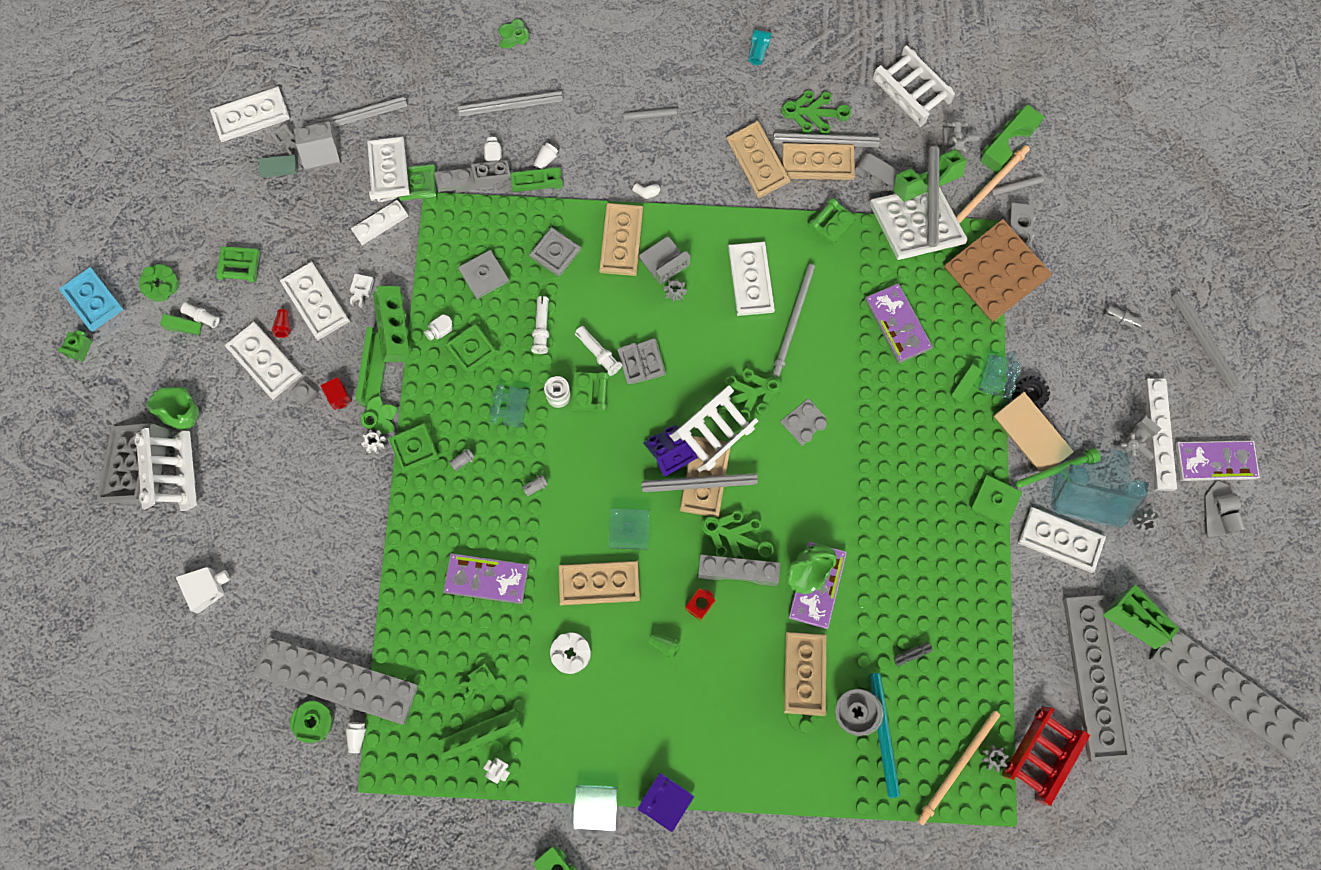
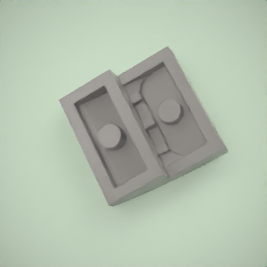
M655 338L640 344L632 343L618 349L627 384L639 383L666 375Z

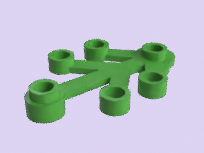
M805 91L804 95L797 101H788L783 104L781 113L787 119H794L802 127L801 132L803 134H810L813 126L800 115H806L819 128L820 134H829L830 126L824 123L818 116L835 117L839 121H847L850 118L851 109L847 105H841L837 110L818 109L823 104L831 102L832 95L829 92L822 93L821 97L807 108L801 107L805 103H811L814 99L812 91Z
M750 369L743 371L742 379L746 382L752 381L761 387L754 389L736 381L734 376H727L724 382L725 386L730 385L731 388L743 392L731 397V403L735 405L747 400L744 409L740 411V414L745 413L748 415V418L745 419L747 422L750 419V412L758 396L765 394L762 403L756 409L759 416H765L768 412V405L772 396L778 395L782 390V383L779 379L775 377L761 378L754 375V372ZM750 373L751 377L746 378L745 374ZM731 379L734 383L728 384L727 380ZM775 384L776 388L772 389L769 385ZM724 405L722 408L716 407L718 409L717 412L719 415H722L726 412V407ZM764 407L766 411L760 412L759 408Z
M734 511L731 515L720 519L709 516L703 520L702 530L706 535L711 536L716 548L715 555L717 557H726L727 549L722 545L719 534L727 538L734 558L741 557L745 559L740 552L737 542L757 551L758 555L764 559L771 557L774 552L771 543L762 542L760 544L740 535L749 531H758L761 527V522L758 519H752L750 523L730 530L722 526L732 522L740 523L743 519L742 512ZM739 514L741 519L735 520L733 516ZM757 522L759 527L753 528L751 524ZM708 524H714L715 528L713 530L709 529ZM762 548H767L769 553L763 554ZM723 549L725 554L719 555L717 551Z

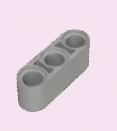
M865 154L855 168L857 174L888 193L896 194L893 191L896 175L901 173V171L872 154Z

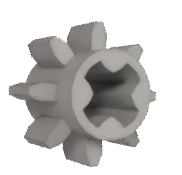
M678 278L674 281L668 280V286H664V292H667L665 298H670L673 303L676 300L682 301V295L687 294V290L683 289L685 282L680 283Z
M1140 508L1134 513L1136 518L1132 519L1135 526H1138L1140 531H1151L1158 526L1156 521L1160 518L1153 508Z
M991 745L990 751H982L985 756L981 761L986 762L987 770L994 767L995 772H999V766L1007 767L1004 762L1009 756L1002 753V747L996 750L995 746ZM997 756L998 760L992 761L991 757Z

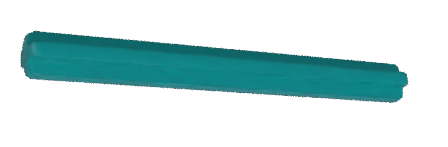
M872 673L869 675L871 693L879 698L884 710L882 724L877 730L887 793L889 798H897L900 796L881 675L880 673Z

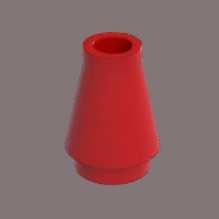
M286 309L277 310V315L271 328L275 337L286 338L291 332L289 312Z

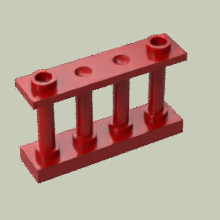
M1041 706L1035 712V719L1012 759L1006 763L1007 767H1004L1002 776L1010 780H1014L1015 777L1019 778L1037 791L1035 800L1041 804L1051 806L1091 735L1084 730L1074 729L1071 732L1050 717L1054 711L1052 707ZM1046 724L1067 738V743L1063 749L1041 735ZM1036 741L1057 756L1054 766L1051 767L1030 752ZM1026 759L1047 773V778L1043 784H1040L1020 770Z

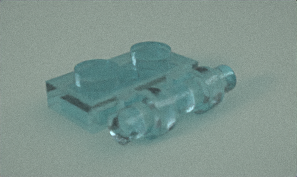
M989 354L978 390L997 396L1001 389L1005 391L1004 397L1010 399L1016 389L1015 382L1016 378L1020 375L1021 370L1019 367L1021 363L1013 361L1012 367L1006 366L1008 359ZM1004 374L1009 375L1007 383L1002 382Z
M497 385L496 391L493 393V407L490 408L489 412L491 415L490 422L497 423L498 417H503V425L522 428L529 390L510 387L509 394L503 393L505 386ZM501 401H507L505 410L500 409Z

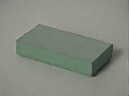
M295 155L259 158V175L261 178L297 174Z

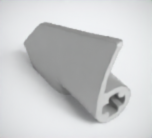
M1216 481L1205 496L1208 538L1246 530L1241 513L1239 512L1241 502L1238 495L1232 493L1229 485Z

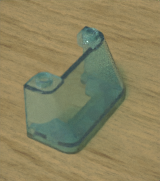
M1070 464L1055 475L1051 507L1058 514L1121 528L1129 523L1146 497L1149 482L1134 480L1122 492L1088 484L1087 471L1083 467Z

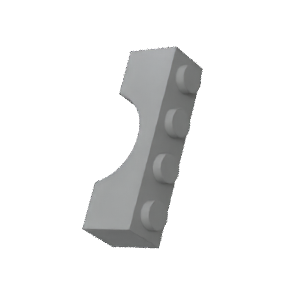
M700 555L698 579H733L749 581L758 585L777 586L779 583L780 563Z

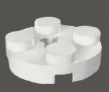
M566 633L561 634L553 642L550 649V657L552 663L560 672L574 674L588 665L591 651L588 642L581 635ZM574 648L573 651L576 653V656L568 659L565 651Z

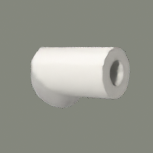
M636 183L632 191L645 199H649L658 195L660 187L657 184L642 187Z

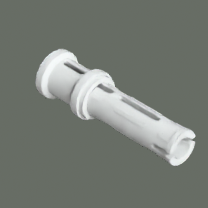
M544 296L543 304L542 297H537L536 327L532 332L534 344L531 347V351L536 354L548 352L546 345L549 333L546 329L549 298Z
M584 326L576 330L575 335L595 355L597 363L605 367L609 376L616 374L621 369L622 363L617 362L612 357V353L605 350Z

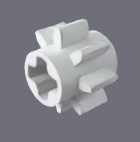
M369 430L367 435H363L365 442L361 443V445L367 447L366 451L368 453L375 451L379 454L381 448L385 449L383 442L386 441V438L380 437L382 433L379 430L376 433Z
M495 757L494 761L488 760L483 768L487 771L484 776L497 784L500 779L505 781L510 774L506 770L509 765Z

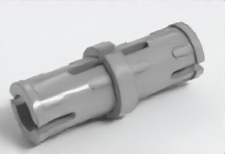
M1111 305L1108 306L1104 313V316L1118 321L1119 324L1128 325L1138 331L1141 330L1140 327H1143L1145 322L1144 319L1129 314V311H1122Z

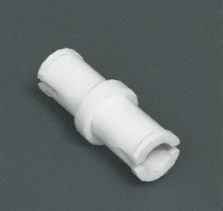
M188 302L181 306V313L194 318L196 322L205 323L212 328L217 327L219 324V317L206 312L204 308H197Z

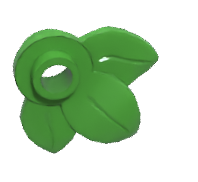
M513 19L511 24H503L497 29L498 33L503 37L499 43L500 48H512L516 44L522 45L529 39V32L520 19Z
M375 397L367 403V410L362 413L360 418L361 424L367 429L374 428L376 431L379 430L382 434L393 432L395 427L391 420L395 417L398 408L388 404L382 405L381 398ZM368 416H373L374 421L372 423L367 421Z

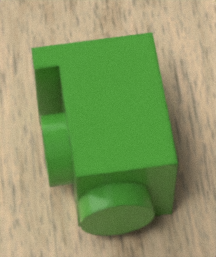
M75 330L74 333L68 331L62 347H59L57 351L68 358L84 362L92 341L82 331Z

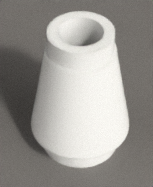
M549 143L542 145L533 165L537 169L545 168L557 157L558 150Z
M348 723V727H346L348 753H360L367 729L365 728V723Z

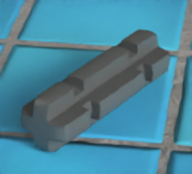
M925 642L920 647L916 646L893 658L896 665L901 666L906 661L910 662L923 656V654L926 655L932 652L933 649L929 642Z

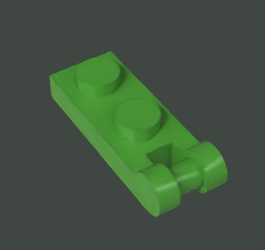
M548 168L511 173L513 192L547 188L560 189L563 187V181L560 179L562 175L561 169Z

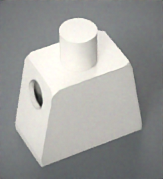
M209 567L176 577L190 611L197 614L224 595L221 585L230 581L226 570L216 574Z

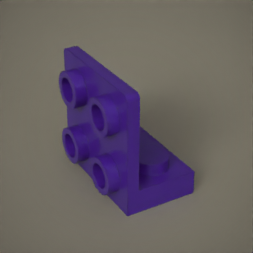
M677 425L669 426L661 433L653 435L643 442L644 446L655 458L664 477L698 458L697 454L685 440L680 438L674 442L670 437L679 428Z
M659 773L637 810L670 832H673L694 796Z

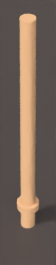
M1027 145L1014 153V157L956 216L959 224L1019 161L1025 158V154L1030 150Z
M993 710L927 806H923V812L916 820L918 823L924 825L928 818L935 814L933 811L1000 717L998 712Z

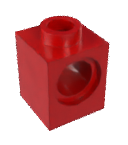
M338 377L320 385L330 406L334 410L343 409L348 403L352 402L342 381Z
M699 588L685 607V611L701 622L716 601L713 598L714 594L707 589L702 590ZM704 599L707 602V606L699 608L696 605V601Z

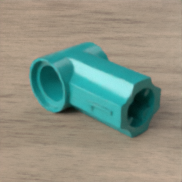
M754 29L751 41L752 46L748 56V62L752 65L758 66L763 64L766 49L770 44L771 32Z

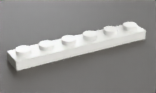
M1146 379L1145 391L1148 418L1162 428L1157 435L1150 438L1151 451L1154 456L1152 465L1155 491H1175L1177 489L1167 381L1166 379Z

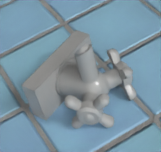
M949 122L948 126H954V128H944L942 131L944 154L956 149L964 157L963 152L967 151L964 143L980 140L979 134L962 133L961 126H968L967 122Z
M1145 416L1130 428L1132 433L1127 439L1122 438L1121 446L1117 445L1115 449L1125 454L1126 459H1130L1131 455L1135 456L1138 450L1151 460L1154 458L1153 452L1145 446V441L1157 435L1162 428Z

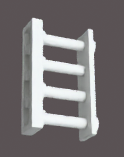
M906 45L901 55L902 59L888 70L880 65L875 69L873 80L921 127L927 121L928 111L942 100L949 105L955 93L950 86L946 85L917 56L914 50ZM906 64L914 70L900 82L892 77L895 72ZM918 76L926 82L912 94L904 89L907 84ZM932 88L938 95L926 105L921 106L916 99Z
M730 385L721 390L670 435L674 442L680 438L685 440L703 461V464L697 468L699 472L704 469L709 471L717 464L715 460L744 434L746 436L755 429L754 425L758 422L757 418L747 422L731 403L729 395L734 390ZM719 404L721 406L724 405L742 427L736 434L718 414L716 407ZM705 416H711L729 438L723 446L704 424L703 418ZM693 427L698 428L715 448L716 452L711 457L705 453L691 436L690 430Z
M144 428L136 433L135 445L137 446L140 480L139 501L142 504V509L146 510L155 505V501L178 502L180 511H188L197 506L190 431H182L175 435L173 439L150 437L149 428ZM150 445L173 446L175 457L151 456ZM152 464L175 465L177 476L154 475ZM154 482L176 483L178 485V494L154 493Z

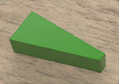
M163 314L160 323L165 330L200 335L203 325L202 323Z
M972 364L951 397L961 403L983 370Z

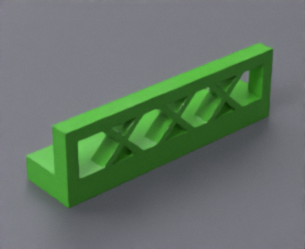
M367 327L355 397L360 406H367V403L375 397L381 398L386 362H382L379 335L373 327Z
M516 709L439 740L442 760H449L522 729L523 726Z

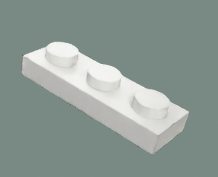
M396 200L354 226L351 230L361 245H364L407 218L408 214L399 201Z

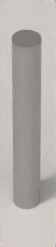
M677 108L624 113V120L677 115Z
M1038 176L994 188L990 191L991 196H996L1044 182L1043 176Z

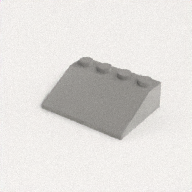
M152 423L111 427L96 501L142 505L139 501L140 480L137 446L135 445L136 433L144 428H149L150 437L168 438L170 429ZM150 445L151 456H165L166 446ZM152 464L154 475H161L163 464ZM154 482V493L158 494L159 483Z

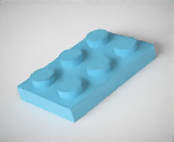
M91 267L59 288L92 332L124 310Z

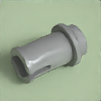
M463 449L461 454L449 461L455 471H458L468 462H473L472 459L475 457L469 449Z
M537 475L536 479L523 485L522 488L529 497L542 488L546 489L545 486L548 483L543 475Z

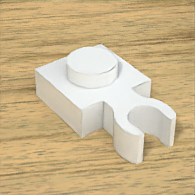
M359 274L354 275L350 292L354 294L350 299L352 306H354L356 300H359V307H363V297L370 296L374 283L373 277Z

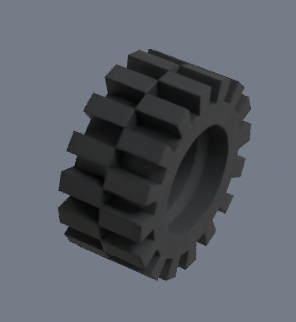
M1026 376L1015 385L1012 394H1014L1012 399L1014 400L1026 388H1033L1037 392L1038 397L1036 400L1031 401L1040 410L1049 401L1050 391H1047L1049 386H1045L1046 381L1043 380L1041 382L1040 377L1035 379V376H1030V378Z

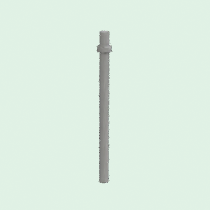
M808 264L778 358L774 361L775 367L772 375L775 377H779L782 368L785 367L786 363L784 361L815 269L813 264Z

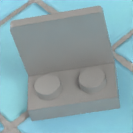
M670 237L664 238L639 255V259L659 285L690 266L691 256L687 251L681 253Z

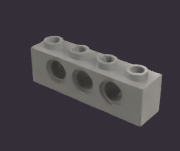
M1012 203L1007 210L1006 223L1034 253V246H1032V240L1035 237L1033 223L1036 220L1034 205Z

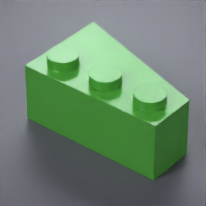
M1136 584L1122 592L1102 615L1154 649L1171 641L1179 630Z

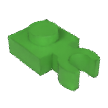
M483 664L468 675L471 681L462 682L458 688L462 689L467 686L469 691L464 697L469 698L475 689L480 693L497 680L487 665Z

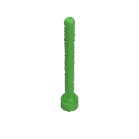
M1092 447L1085 450V453L1080 457L1016 481L1015 485L1021 488L1083 463H1097L1101 459L1100 453L1096 448Z

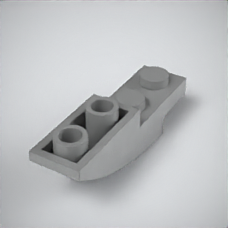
M507 160L471 164V168L435 172L434 177L438 192L455 190V193H461L500 183L509 179L511 175Z

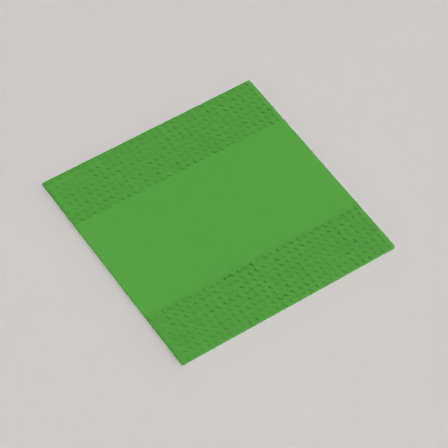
M436 192V197L423 198L408 328L409 335L407 338L408 344L411 345V355L408 356L404 365L397 434L425 423L439 459L403 474L394 455L371 664L372 671L419 686L405 725L366 713L365 728L367 729L362 745L358 791L360 793L639 807L659 773H661L694 796L687 810L917 822L916 820L923 812V806H927L994 710L1000 714V717L933 811L935 814L932 817L930 816L926 822L1015 827L1017 825L1016 777L1014 780L1006 779L1002 776L1004 767L999 766V772H995L994 767L987 770L986 762L981 761L985 756L982 751H990L991 745H994L996 750L1002 747V753L1009 756L1005 759V764L1012 759L1015 753L1010 522L1007 527H1004L970 510L986 475L1009 485L1008 434L993 417L1007 405L1005 313L992 323L944 268L948 262L1000 222V220L964 218L960 226L967 237L966 244L897 260L875 214L852 213L856 220L832 246L808 227V223L814 220L821 211ZM607 203L643 206L639 255L666 237H670L681 253L688 252L691 256L690 266L668 279L674 281L678 278L680 283L685 282L683 289L687 290V294L682 295V301L676 300L673 303L670 298H665L667 292H664V286H668V280L659 285L639 259V256L637 276L600 273ZM830 212L819 225L823 228L836 212ZM551 227L581 247V251L560 277L529 256ZM765 242L775 311L774 313L737 316L728 245ZM491 250L509 282L476 299L458 267ZM808 264H813L815 269L784 361L786 363L785 367L782 368L780 376L775 377L772 375L775 367L774 361L778 358ZM898 283L933 346L932 350L899 364L865 302V297ZM540 296L542 297V304L543 296L549 298L546 329L549 333L546 345L548 352L545 354H536L531 351V347L534 344L532 332L536 327L537 297ZM441 315L450 317L452 331L441 339L434 337L430 341L424 333L428 329L429 323ZM476 323L498 354L469 375H466L447 350L445 344ZM584 326L605 350L612 353V357L617 362H621L618 353L619 348L632 343L640 344L654 338L657 340L666 375L639 383L627 384L623 367H621L616 374L609 376V380L606 381V412L572 411L575 372H608L602 364L599 365L597 363L595 355L575 335L578 328ZM973 364L983 371L960 403L953 399L951 395ZM746 369L752 370L754 375L764 379L770 377L779 379L782 383V390L778 395L772 396L768 405V412L765 416H759L756 412L757 406L762 403L765 394L757 397L748 421L750 422L757 418L758 422L754 425L755 429L747 436L744 434L730 447L726 475L756 473L758 483L755 485L724 487L718 519L729 516L734 511L742 512L743 519L740 523L732 522L722 526L729 530L750 523L752 519H758L761 522V527L758 531H749L740 535L760 544L762 542L771 543L774 548L771 557L761 558L757 551L738 542L737 544L741 554L747 560L780 563L779 583L777 586L758 585L749 581L733 579H698L700 555L716 556V548L711 536L706 535L702 530V522L709 516L680 512L684 490L642 491V481L686 478L688 464L664 477L655 458L647 450L643 442L648 440L649 437L661 433L669 426L677 425L680 427L715 395L726 388L724 382L725 378L729 375L734 376L736 381L754 389L761 387L752 381L746 382L742 379L743 371ZM746 373L745 377L750 378L751 374ZM551 377H562L569 384L571 398L564 407H553L547 401L544 386ZM729 379L727 380V383L733 384L734 381ZM599 381L593 382L592 404L598 403ZM775 384L769 385L772 389L776 388ZM732 388L734 392L729 397H734L743 392ZM809 398L827 418V426L822 431L816 430L812 435L811 441L806 442L802 446L780 421ZM747 400L734 405L739 412L744 409ZM764 407L759 408L760 412L766 411ZM727 409L724 414L720 415L735 434L742 429ZM741 414L745 419L748 418L747 414ZM711 416L703 418L704 424L717 440L726 442L729 440ZM693 427L690 430L692 437L706 438L698 428ZM463 449H469L475 457L472 459L473 462H468L458 471H455L449 461L461 454ZM537 475H543L548 483L545 486L546 489L542 488L528 497L522 486L536 479ZM739 514L733 516L735 520L741 519ZM757 522L751 524L753 528L759 527ZM710 523L708 528L713 530L715 525ZM719 534L722 545L727 549L726 557L734 558L727 538ZM808 542L847 552L828 629L789 619L795 590H792L790 585L787 584L786 575H788L789 566L806 549ZM762 548L763 554L769 553L767 548ZM723 549L717 551L719 555L725 554ZM450 553L529 564L523 605L444 594ZM638 561L640 601L560 606L559 565ZM699 588L709 590L714 594L713 598L716 600L701 622L685 611V607ZM698 599L696 605L699 608H705L707 602L704 599ZM786 632L826 635V705L828 718L824 726L813 733H803L795 730L788 722L787 713H784ZM653 633L676 638L680 642V648L674 658L671 656L667 657L652 645H649ZM561 634H579L589 644L591 651L590 661L584 669L577 673H562L551 661V646ZM925 642L931 644L932 652L926 655L923 654V656L910 662L906 661L901 666L896 665L894 656L900 653L903 654V652L916 646L920 647ZM574 648L565 651L568 659L576 656V653L573 651ZM483 664H486L497 681L480 693L475 689L471 697L465 698L464 695L468 693L469 688L465 686L459 689V684L471 681L468 675ZM872 673H880L900 792V796L897 798L888 797L878 730L870 735L856 736L847 733L836 720L835 709L840 697L844 693L855 689L871 692L869 675ZM516 709L523 726L522 729L449 760H442L439 740ZM861 709L857 710L858 716L864 715ZM802 714L803 717L808 716V717L810 718V717L812 716V715H803V714ZM495 757L508 764L509 766L506 770L510 772L506 780L502 781L500 779L498 784L485 777L484 775L487 771L483 769L487 761H494ZM991 757V760L996 761L998 760V757Z

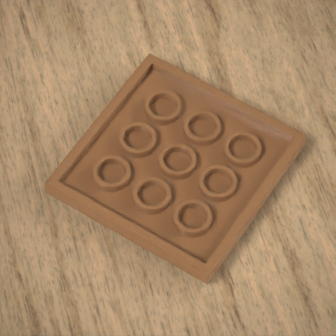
M1004 219L944 266L945 270L992 323L1052 276L1048 268Z

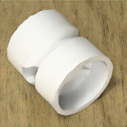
M555 376L548 379L545 383V395L551 406L561 408L569 403L571 394L566 379Z

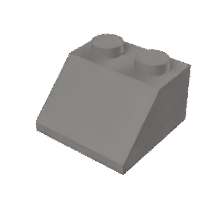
M329 121L293 129L296 145L305 171L341 163L335 132Z

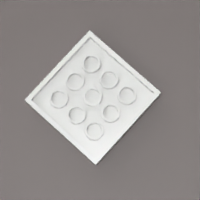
M940 187L939 243L936 247H929L927 245L928 192L906 202L897 194L870 201V206L897 260L966 244L967 237Z

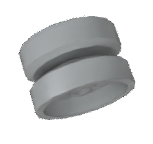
M861 689L850 690L844 693L837 701L835 709L836 720L847 733L856 736L870 735L877 731L882 724L884 717L883 705L873 693ZM858 709H861L864 713L863 716L857 715Z

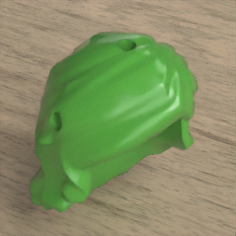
M161 387L158 391H153L152 396H149L150 400L146 403V407L164 424L181 430L189 429L195 425L199 416V408L185 387Z
M820 544L808 546L788 568L786 582L790 585V588L795 590L796 593L800 592L801 594H810L813 591L820 590L822 585L825 584L831 569L836 565L837 555H835V551Z

